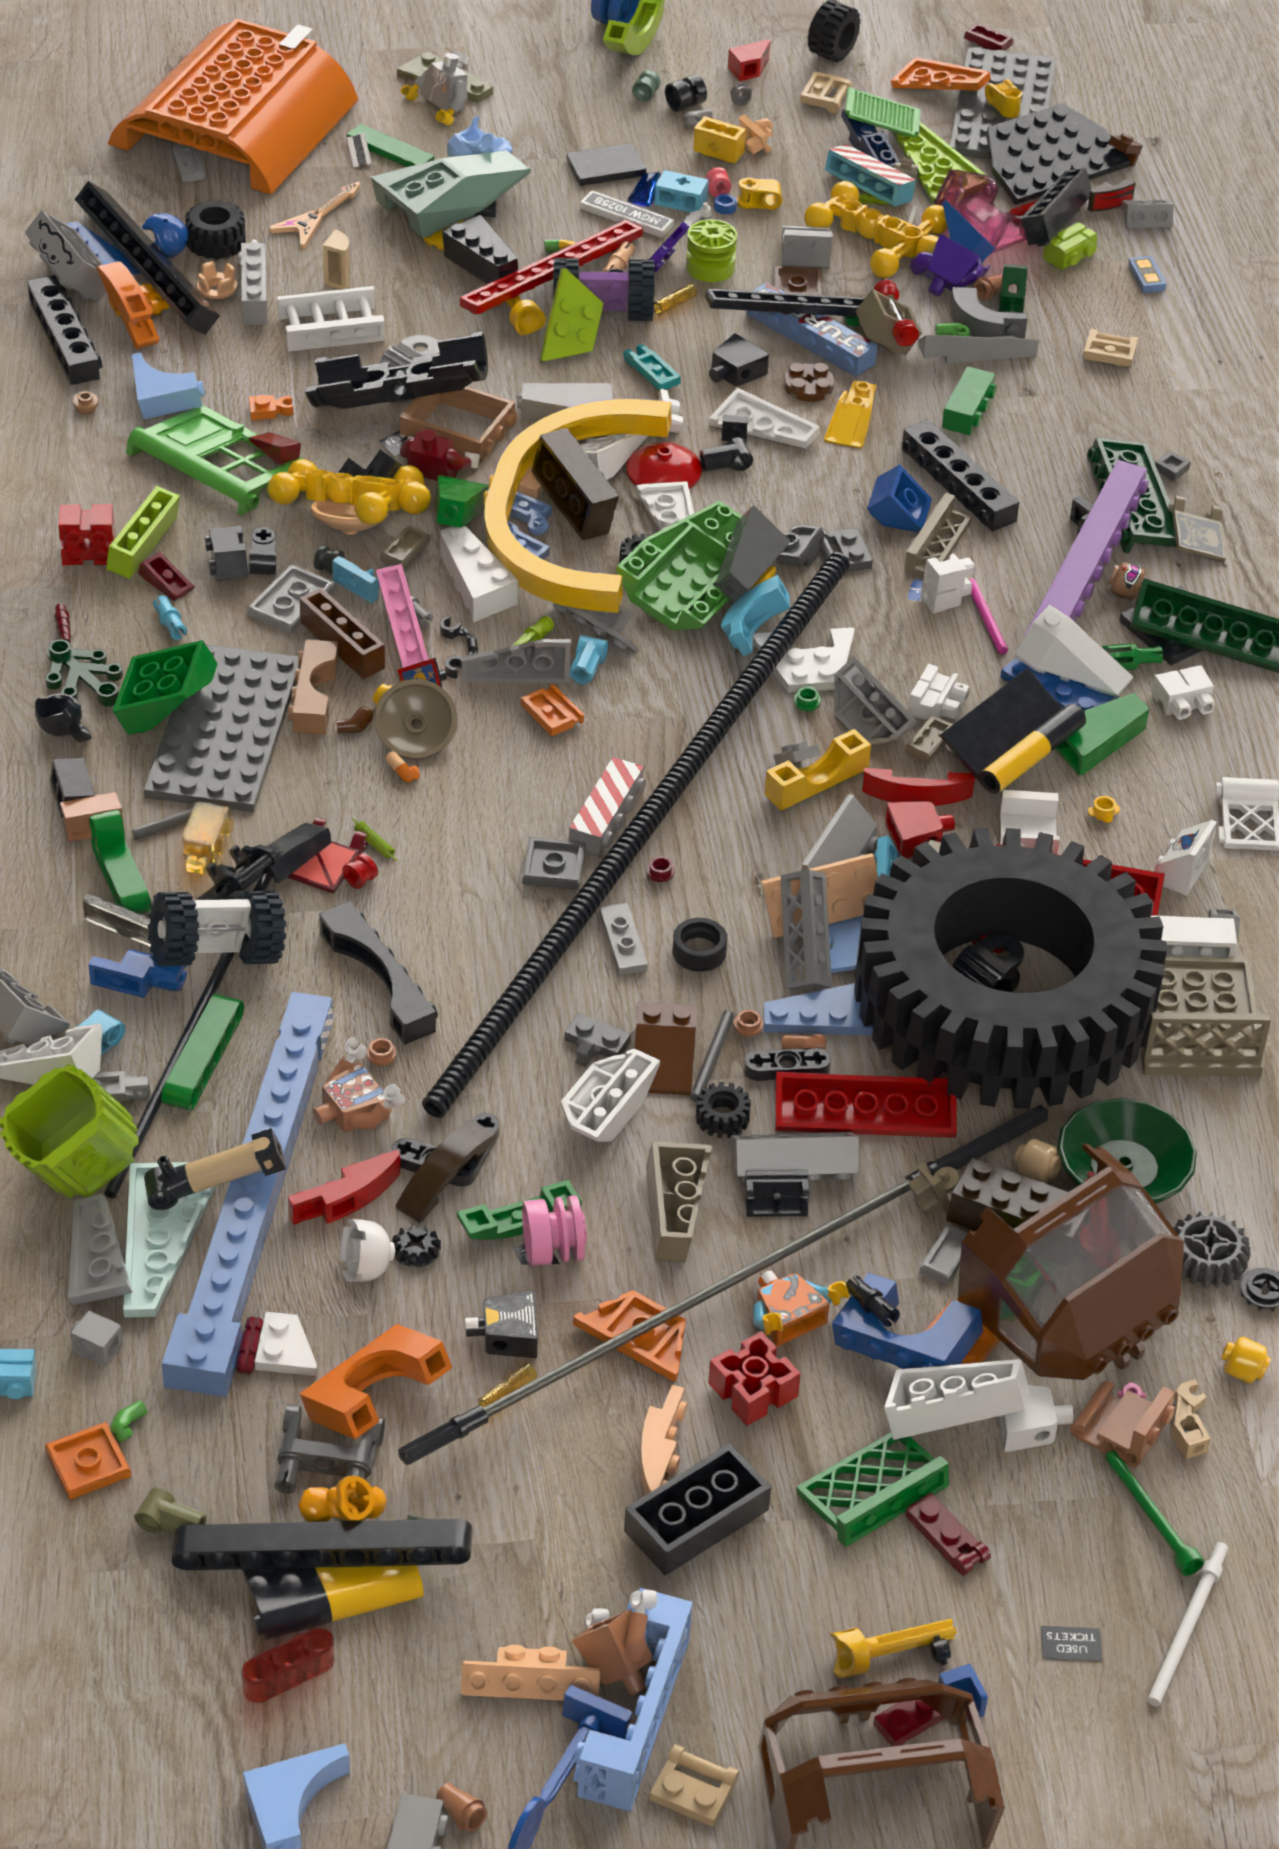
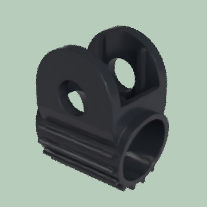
M1006 934L988 935L974 946L969 945L965 947L957 956L952 967L975 983L991 989L1012 993L1017 989L1020 982V973L1017 967L1023 962L1024 948L1012 936ZM1002 948L1007 950L1009 954L1000 957L995 955L993 950Z

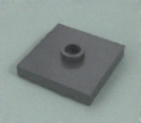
M529 837L522 884L579 890L586 843Z

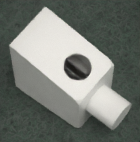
M1028 1385L1030 1393L1025 1410L998 1416L1004 1452L1053 1443L1055 1441L1057 1425L1073 1424L1072 1405H1054L1050 1388Z

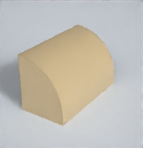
M334 230L323 244L324 285L338 289H348L350 285L349 239L341 231Z

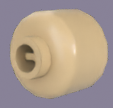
M1031 1139L1025 1145H1020L1015 1154V1162H1018V1172L1022 1176L1046 1183L1050 1179H1055L1062 1166L1057 1147L1038 1139Z

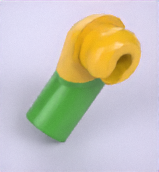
M562 239L544 240L545 252H558L575 244V242Z

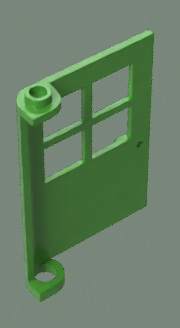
M202 405L203 407L190 409L146 429L136 427L130 433L126 448L128 455L133 456L142 451L147 452L237 501V514L244 515L254 510L260 502V490L268 486L271 477L277 473L287 472L292 462L296 461L285 462V464L268 471L251 462L266 455L260 449L246 457H242L227 449V447L240 441L256 447L249 441V437L258 434L245 428L244 424H238ZM220 451L237 461L219 468L202 458ZM246 465L261 473V475L245 482L228 472L239 466Z

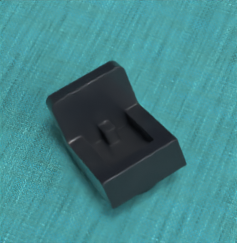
M1081 495L1072 500L1070 519L1078 525L1077 535L1093 507V504Z

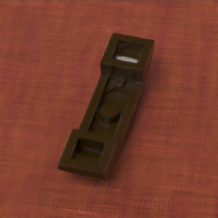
M473 1120L457 1128L422 1163L396 1203V1209L421 1223L439 1203L438 1195L472 1156L477 1159L496 1139V1134Z

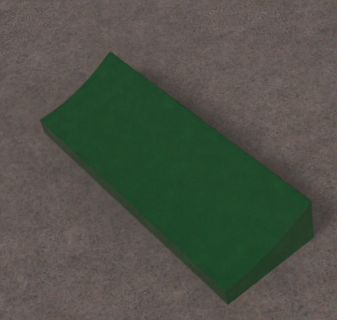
M1146 578L1143 579L1138 589L1130 628L1279 673L1278 618Z

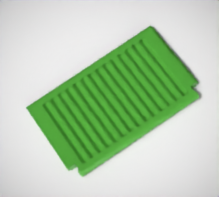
M851 87L847 88L845 114H848V118L912 138L915 135H919L920 109Z

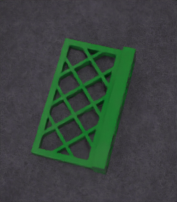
M890 1432L798 1485L796 1490L797 1494L837 1531V1540L847 1547L906 1512L907 1507L931 1492L935 1495L949 1486V1463L941 1456L937 1458L931 1456L910 1436L893 1440L892 1433ZM897 1441L906 1446V1451L887 1449L888 1446ZM868 1458L881 1459L880 1466L862 1465V1461ZM886 1459L904 1460L903 1468L885 1467ZM909 1461L923 1462L925 1464L918 1469L908 1468ZM842 1473L855 1474L854 1481L836 1480V1477ZM860 1474L878 1475L877 1483L859 1482ZM883 1476L902 1477L893 1484H882ZM816 1488L829 1489L828 1496H816L811 1491ZM834 1489L851 1490L852 1496L851 1498L833 1497ZM857 1491L876 1492V1494L867 1499H856ZM831 1506L849 1508L838 1516L831 1512Z

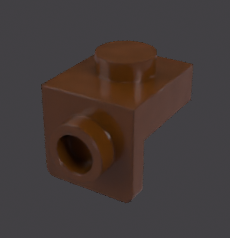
M1122 133L1121 136L1111 135L1108 142L1109 145L1125 153L1130 160V166H1135L1143 147L1142 144L1134 141V137Z

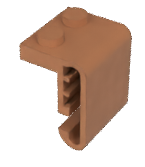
M1104 1381L1099 1385L1070 1427V1432L1076 1439L1106 1454L1109 1451L1117 1452L1125 1464L1137 1467L1151 1446H1154L1165 1425L1171 1421L1176 1407L1172 1405L1175 1392L1163 1386L1154 1401L1150 1402L1127 1390L1123 1397L1119 1399L1110 1394L1114 1388V1383Z

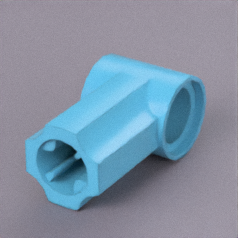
M584 635L580 636L576 657L570 668V677L576 683L585 685L587 682L592 681L599 664L605 662L608 641Z

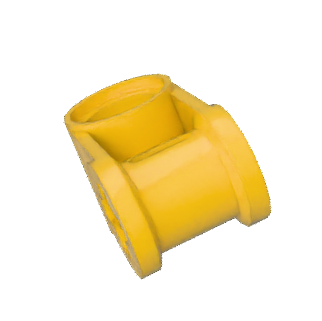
M1009 79L1003 80L1000 84L993 85L990 83L985 86V97L988 103L992 104L1002 116L1014 118L1020 115L1022 92Z
M743 178L739 181L740 196L737 198V205L743 209L774 210L781 206L782 193L781 185L778 181L774 179Z

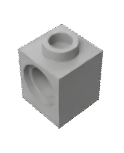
M89 1310L81 1320H77L74 1323L70 1332L73 1353L104 1367L109 1364L123 1346L121 1325Z

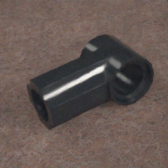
M733 438L725 446L702 449L699 452L703 472L733 467L737 471H744L753 464V456L742 438Z

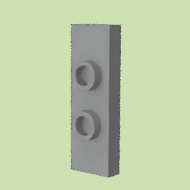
M628 903L600 907L599 915L618 974L625 975L647 971L648 964Z

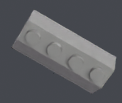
M847 795L802 863L801 871L870 853L874 854L877 849V824L854 795Z
M852 1132L731 1135L734 1174L737 1177L742 1176L743 1182H745L746 1171L808 1170V1180H820L821 1174H833V1179H851V1173H859V1136Z

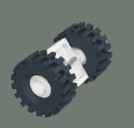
M244 891V894L239 896L240 900H192L193 896L189 892L156 893L157 895L153 896V901L150 904L151 911L148 913V918L150 919V923H148V930L150 931L148 942H151L150 952L153 953V960L156 961L158 966H188L195 960V953L240 952L239 957L243 960L244 964L278 963L282 957L281 951L285 949L284 939H286L287 934L285 933V927H287L286 920H284L285 908H282L283 902L282 899H279L280 895L275 893V891Z

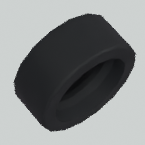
M698 917L687 919L674 930L672 954L675 961L683 968L700 972L713 970L720 966L726 958L728 935L724 927L711 919ZM694 938H704L712 941L717 946L706 951H695L683 943Z

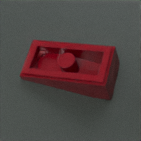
M271 432L249 437V441L278 464L299 459L301 443L296 440Z
M161 551L140 563L138 574L173 601L195 588Z

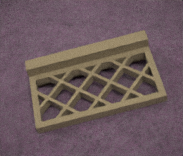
M1152 1012L1145 1047L1141 1048L1144 1075L1262 1076V1058L1271 1024L1270 1014ZM1157 1023H1170L1172 1026L1161 1031L1157 1027ZM1191 1024L1202 1025L1194 1031L1187 1028ZM1221 1024L1232 1025L1222 1032L1216 1028ZM1251 1024H1262L1261 1027L1252 1032L1246 1028ZM1179 1031L1185 1035L1177 1041L1170 1038V1036ZM1209 1031L1215 1035L1205 1042L1199 1038ZM1237 1032L1244 1035L1235 1042L1229 1038ZM1162 1041H1164L1167 1045H1157V1044L1160 1043V1042H1162ZM1193 1041V1042H1194L1195 1044H1197V1045H1187V1044ZM1220 1042H1223V1043L1226 1044L1227 1046H1215V1045H1217V1044L1220 1043ZM1252 1042V1043H1254L1257 1047H1243V1046H1245V1045H1247L1248 1043Z

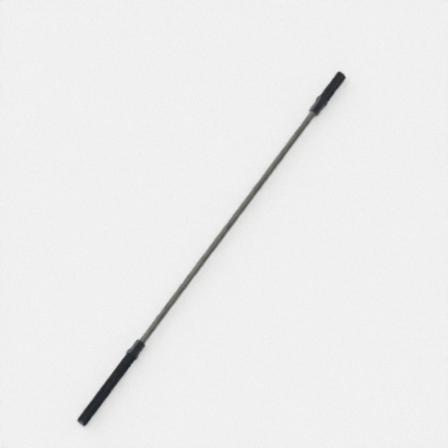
M1038 1105L941 1158L926 1163L932 1176L943 1167H952L957 1170L970 1163L972 1158L977 1159L1039 1126L1049 1119L1048 1110L1042 1105ZM919 1170L907 1175L906 1181L485 1407L478 1405L461 1415L450 1418L445 1424L398 1449L400 1460L405 1465H410L447 1444L468 1436L471 1431L488 1423V1418L903 1195L911 1190L908 1183L920 1175Z

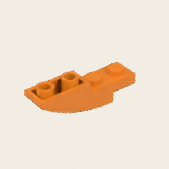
M120 261L98 266L97 271L115 311L119 310L135 349L158 344L160 338L151 319L153 312L130 271Z

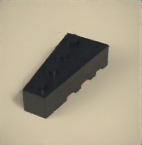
M481 215L465 222L454 224L442 231L444 256L485 283H492L518 270V258Z

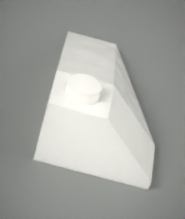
M615 434L606 435V437H592L586 439L587 443L580 446L590 456L592 462L604 474L607 480L619 471L648 436Z
M1050 604L1033 622L1014 655L1015 658L1037 672L1043 674L1049 672L1061 676L1060 679L1067 682L1071 679L1085 684L1086 688L1114 697H1118L1133 680V676L1071 618Z

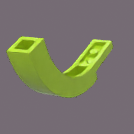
M640 0L629 24L609 20L603 37V42L607 49L634 56L642 53L650 44L659 27L665 11L663 7L665 0Z

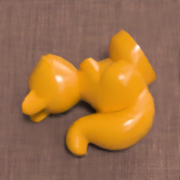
M347 1476L340 1480L336 1487L330 1489L324 1487L306 1489L298 1507L302 1517L307 1522H328L332 1517L347 1521H363L379 1517L386 1508L387 1498L382 1489L377 1486L371 1487L364 1478Z

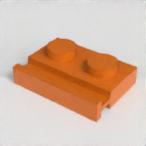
M551 684L549 689L545 690L542 688L521 697L520 706L551 736L574 727V724L577 722L580 724L584 723L585 714L554 684Z

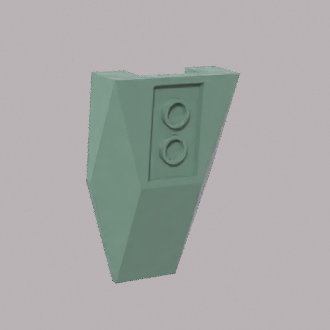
M508 151L441 158L372 176L371 179L376 201L387 210L397 208L398 206L401 207L408 214L411 230L421 238L432 236L435 232L451 227L456 222L472 217L475 213L484 210L529 175L531 170Z

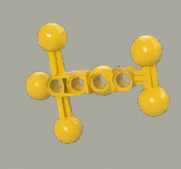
M847 181L836 183L830 192L829 201L825 204L819 202L811 204L804 214V221L807 227L830 228L833 222V215L840 217L842 229L852 231L853 233L858 232L862 237L874 239L875 243H880L884 248L873 253L870 259V268L877 277L884 279L896 274L900 266L899 260L903 256L916 257L921 252L932 253L939 237L929 234L938 235L948 229L944 208L941 205L934 204L927 207L921 216L922 223L915 226L896 217L883 216L876 209H867V205H862L858 201L859 192L857 187Z
M300 459L292 462L287 472L273 475L267 486L269 497L273 502L280 505L294 502L299 495V491H306V499L326 502L330 499L338 504L349 503L350 505H355L356 516L361 522L368 525L382 522L388 511L401 508L410 514H420L426 511L431 501L430 491L424 485L425 481L422 472L412 465L400 467L393 479L361 475L353 477L347 473L334 474L331 471L318 469L312 461Z

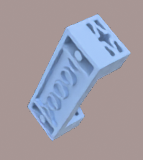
M656 1592L657 1604L654 1609H645V1615L648 1616L645 1640L652 1654V1660L656 1661V1666H650L645 1681V1687H648L646 1695L639 1696L635 1715L638 1716L636 1724L629 1725L626 1739L589 1730L585 1743L579 1742L574 1757V1763H577L573 1781L578 1782L577 1797L632 1812L690 1641L693 1602ZM629 1601L626 1610L631 1609L632 1612H635Z

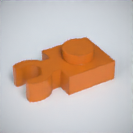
M274 395L249 396L251 420L274 419L276 414L293 415L291 396H283L279 399H274Z

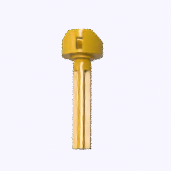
M519 295L516 298L505 301L511 308L509 321L519 335L531 334L545 326L546 316L534 301L522 300Z
M946 1619L865 1638L858 1628L830 1633L829 1635L832 1636L836 1645V1664L833 1672L841 1679L867 1673L871 1658L930 1645L931 1642H934L933 1637L940 1635V1639H945L946 1641L955 1639L954 1634H957L956 1627L953 1626L952 1619Z

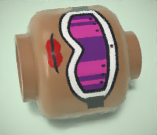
M1122 562L1120 566L1115 565L1108 582L1111 585L1112 593L1129 600L1135 599L1145 577V570L1128 562Z

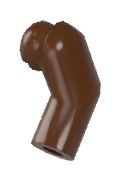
M361 707L351 719L337 720V733L364 731L373 719L371 709Z

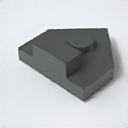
M799 524L791 527V531L784 534L791 542L776 558L778 563L810 566L820 553L819 541L825 535L823 527Z

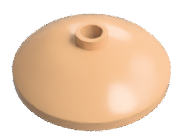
M329 499L326 502L316 501L311 506V513L317 520L330 528L341 530L343 534L354 535L358 531L367 530L378 525H368L361 522L356 516L355 505H350L349 503L338 504Z

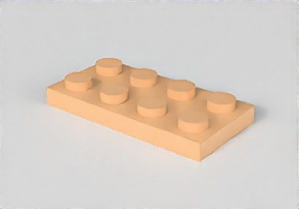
M872 853L811 868V870L826 874L828 924L863 916L868 894L873 895L875 881L878 879L875 858ZM781 876L761 881L771 933L774 938L784 936ZM800 879L791 881V893L796 896L800 890ZM799 907L792 914L793 922L796 925L802 918V910Z

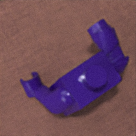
M942 234L937 239L932 253L921 252L910 262V268L914 274L921 275L925 272V276L932 280L928 291L937 297L941 296L944 288L952 291V287L965 288L976 282L978 278L983 277L987 273L990 266H982L980 255Z

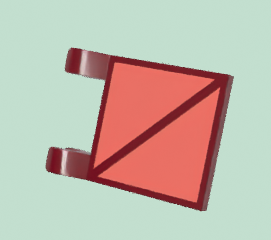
M316 817L312 824L324 827L326 820ZM356 831L349 847L331 841L330 845L286 878L334 894L344 879L342 867L348 862H354L355 857L367 848L368 843L365 841L367 834Z

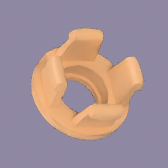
M213 261L202 265V274H198L197 290L202 296L210 299H223L236 292L237 281L234 276L236 272L231 264L227 263L225 265L224 273L216 271ZM218 286L217 291L210 290V288Z

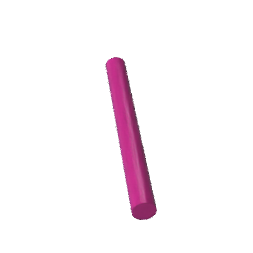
M971 578L969 581L972 585L971 596L998 653L1000 655L1006 654L1008 647L976 580Z

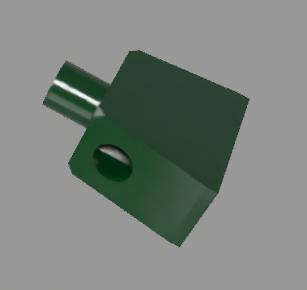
M1003 265L998 312L1023 313L1028 266ZM1012 284L1017 285V293H1011L1009 286Z

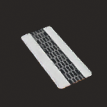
M365 134L348 137L347 141L353 167L371 164Z

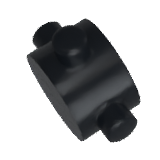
M940 1635L934 1636V1642L930 1643L933 1659L935 1662H940L941 1666L948 1664L947 1659L951 1658L949 1645L945 1639H940Z

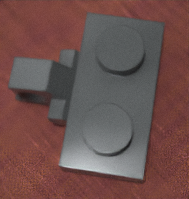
M578 1013L566 1029L564 1040L576 1044L578 1048L576 1050L577 1059L575 1063L586 1067L595 1054L606 1057L622 1055L631 1042V1033Z

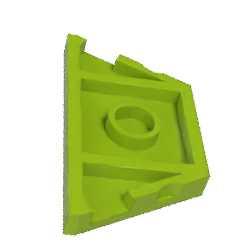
M565 268L560 269L539 359L541 362L591 352L594 348L604 303Z

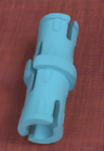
M158 596L157 598L161 604L159 605L157 600H154L153 607L159 614V621L168 629L173 639H182L183 637L179 631L181 630L185 636L187 628L180 620L181 615L179 611L171 605L168 597Z

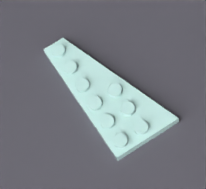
M171 1162V1163H172L173 1167H177V1166H180V1165H183V1164H186V1163H189V1162ZM130 1164L125 1266L133 1293L124 1294V1318L157 1316L215 1187L180 1198L177 1204L170 1209L155 1210L148 1205L144 1175L148 1170L159 1167L158 1164Z

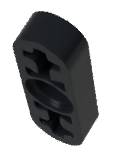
M820 1048L753 1051L745 1058L744 1073L748 1078L755 1081L775 1080L776 1072L828 1074L831 1057L827 1051ZM783 1061H791L795 1064V1066L792 1068L782 1067L780 1063Z

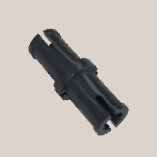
M853 1276V1280L857 1282V1285L851 1279L846 1282L849 1294L860 1303L862 1310L868 1314L872 1313L886 1327L892 1326V1323L887 1318L894 1324L898 1321L900 1317L899 1310L884 1299L881 1291L872 1289L860 1276Z

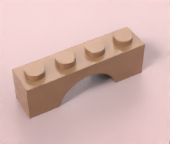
M306 639L304 650H299L298 665L301 668H296L295 684L297 686L292 687L291 702L294 705H289L288 721H293V733L326 735L329 720V697L318 692L315 688L324 682L336 680L339 663L337 641Z

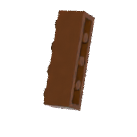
M319 588L299 598L300 622L319 640L337 641L339 658L362 679L385 669V644L325 590Z

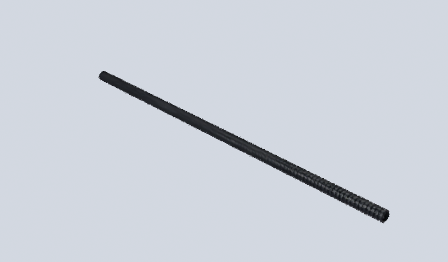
M840 552L830 554L685 748L684 752H682L672 768H670L660 784H658L640 811H638L628 827H626L596 867L578 894H576L557 922H555L548 934L537 946L531 957H529L522 969H520L513 981H511L477 1029L466 1041L464 1047L461 1048L455 1059L452 1060L445 1072H443L441 1078L437 1080L436 1084L428 1092L422 1101V1106L428 1114L436 1118H442L454 1104L456 1098L459 1097L465 1086L468 1085L479 1070V1067L482 1066L488 1055H490L528 1001H530L537 989H539L550 974V971L553 970L559 959L570 947L576 936L587 924L593 913L604 901L622 874L728 733L729 729H731L763 683H765L849 569L850 562L844 554Z

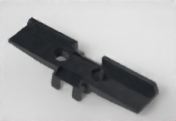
M303 823L267 846L258 845L250 847L245 845L240 850V847L235 845L229 852L237 866L235 868L223 864L217 866L214 862L208 865L206 870L215 885L196 900H240L239 896L243 894L242 891L267 872L271 873L275 883H280L331 844L329 828Z

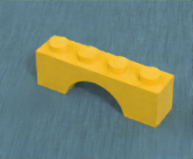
M853 729L832 739L829 748L823 756L810 766L796 768L789 760L766 771L764 795L780 811L863 772L864 768H869L871 744Z

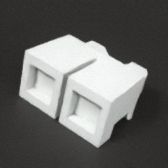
M954 553L946 561L939 562L936 557L926 560L925 580H923L920 598L933 614L960 606L962 597L971 594L972 585L966 576L975 574V564L970 558L959 560Z
M928 664L910 694L908 712L912 716L928 720L932 715L940 719L944 716L956 720L960 712L961 703L965 704L968 699L970 686L957 682L958 674L955 673L948 677L939 674L937 666Z
M1202 665L1181 669L1179 672L1176 670L1155 675L1152 696L1156 702L1161 701L1164 704L1163 708L1166 716L1174 714L1178 720L1188 718L1194 709H1198L1200 713L1205 715L1213 712L1215 704L1212 697L1214 685Z

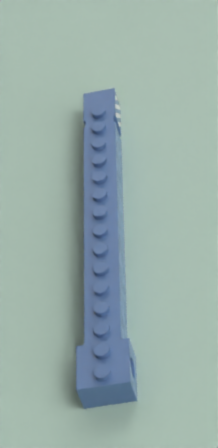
M291 992L279 1029V1039H276L243 1144L251 1142L252 1134L272 1128L282 1146L286 1170L265 1176L263 1171L230 1181L188 1314L178 1313L162 1361L164 1387L223 1397L228 1395L237 1366V1357L240 1354L239 1349L242 1341L240 1321L316 1079L318 1062L322 1059L333 1024L332 997Z

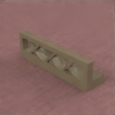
M944 494L908 548L904 572L924 578L925 568L919 567L920 565L926 564L927 559L935 557L939 562L946 561L972 522V515L953 510L955 495ZM954 519L962 523L951 525L949 520ZM950 534L952 538L942 540L940 535ZM940 548L943 552L932 555L930 550Z

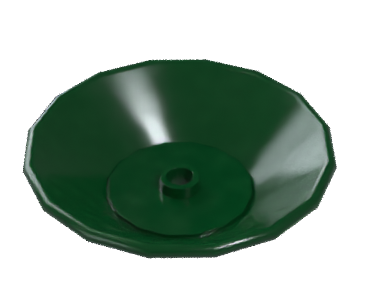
M1125 1098L1095 1101L1075 1111L1060 1129L1057 1151L1064 1171L1078 1186L1085 1182L1088 1172L1093 1171L1096 1175L1098 1164L1082 1150V1143L1089 1144L1094 1149L1098 1146L1107 1150L1135 1175L1155 1203H1160L1181 1192L1195 1174L1197 1151L1189 1131L1172 1114L1148 1102Z

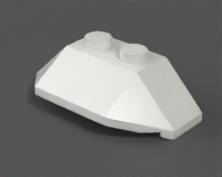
M631 1049L626 1051V1054L615 1055L592 1063L561 1100V1107L570 1128L597 1142H612L644 1103L659 1068L660 1060L639 1050Z

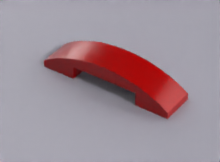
M864 768L862 792L892 803L929 801L934 806L947 805L973 797L975 776L972 773L947 772L946 780L892 777V769Z

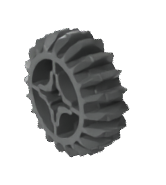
M1199 1211L1196 1217L1188 1214L1184 1220L1179 1219L1173 1228L1179 1237L1184 1240L1182 1279L1190 1278L1192 1285L1200 1282L1204 1288L1208 1284H1213L1217 1289L1221 1282L1229 1286L1233 1280H1239L1242 1273L1247 1269L1251 1256L1249 1238L1245 1236L1244 1228H1236V1221L1227 1222L1225 1215L1220 1218L1214 1217L1213 1212L1208 1216H1204Z

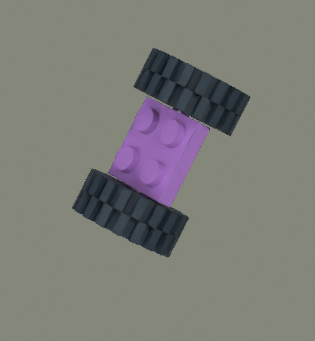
M554 258L553 299L560 269L565 268L604 303L602 311H627L628 300V321H653L654 260L629 259L628 273L580 272L579 278L578 258Z

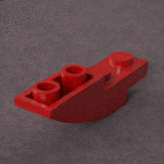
M397 1149L358 1163H352L341 1168V1179L329 1181L318 1187L299 1191L294 1195L288 1196V1212L293 1225L323 1216L326 1223L329 1224L368 1205L389 1188L401 1174L400 1152Z

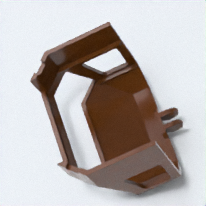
M912 1677L900 1679L896 1683L883 1685L881 1682H869L862 1687L848 1689L847 1686H836L826 1692L814 1693L812 1690H803L795 1693L793 1696H789L764 1719L758 1749L777 1849H795L798 1836L808 1831V1823L819 1819V1823L825 1824L831 1820L824 1778L955 1761H964L970 1786L967 1802L974 1804L983 1848L991 1846L1005 1806L995 1760L971 1693L931 1680H916ZM915 1700H921L950 1720L951 1725H957L958 1739L821 1755L788 1771H785L776 1739L777 1733L787 1720L794 1715L831 1711L838 1716L839 1723L842 1724L848 1723L850 1715L858 1714L861 1721L869 1720L871 1713L876 1712L880 1705ZM967 1718L970 1724V1728L975 1743L970 1742L968 1730L966 1726ZM769 1754H770V1758H771V1762H772V1766H773V1770H774V1775H775V1779H776V1789H775V1786H774V1781H773V1775H772V1770H771V1765H770Z

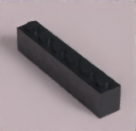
M1086 168L1064 171L1021 218L1028 245L1036 244L1037 247H1042L1050 244V241L1058 235V232L1065 227L1066 223L1086 204L1091 190Z

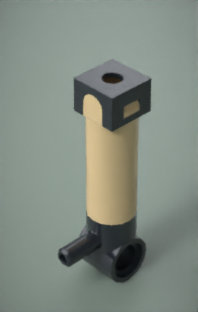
M270 1128L252 1134L251 1142L177 1167H173L167 1156H161L157 1160L159 1167L148 1170L144 1175L148 1205L155 1210L170 1209L177 1204L180 1198L260 1171H263L264 1175L268 1176L286 1170L282 1146L273 1129Z

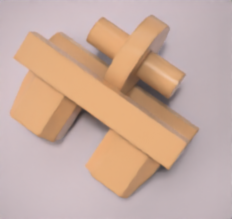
M745 114L740 116L739 121L741 125L738 127L746 129L745 140L747 141L745 146L748 152L752 155L760 150H763L766 154L771 152L772 148L767 144V139L773 134V123L767 118L756 120L754 123Z

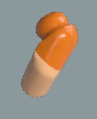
M394 751L386 755V762L404 782L412 783V780L420 778V771L417 766L412 765L408 767L405 761Z

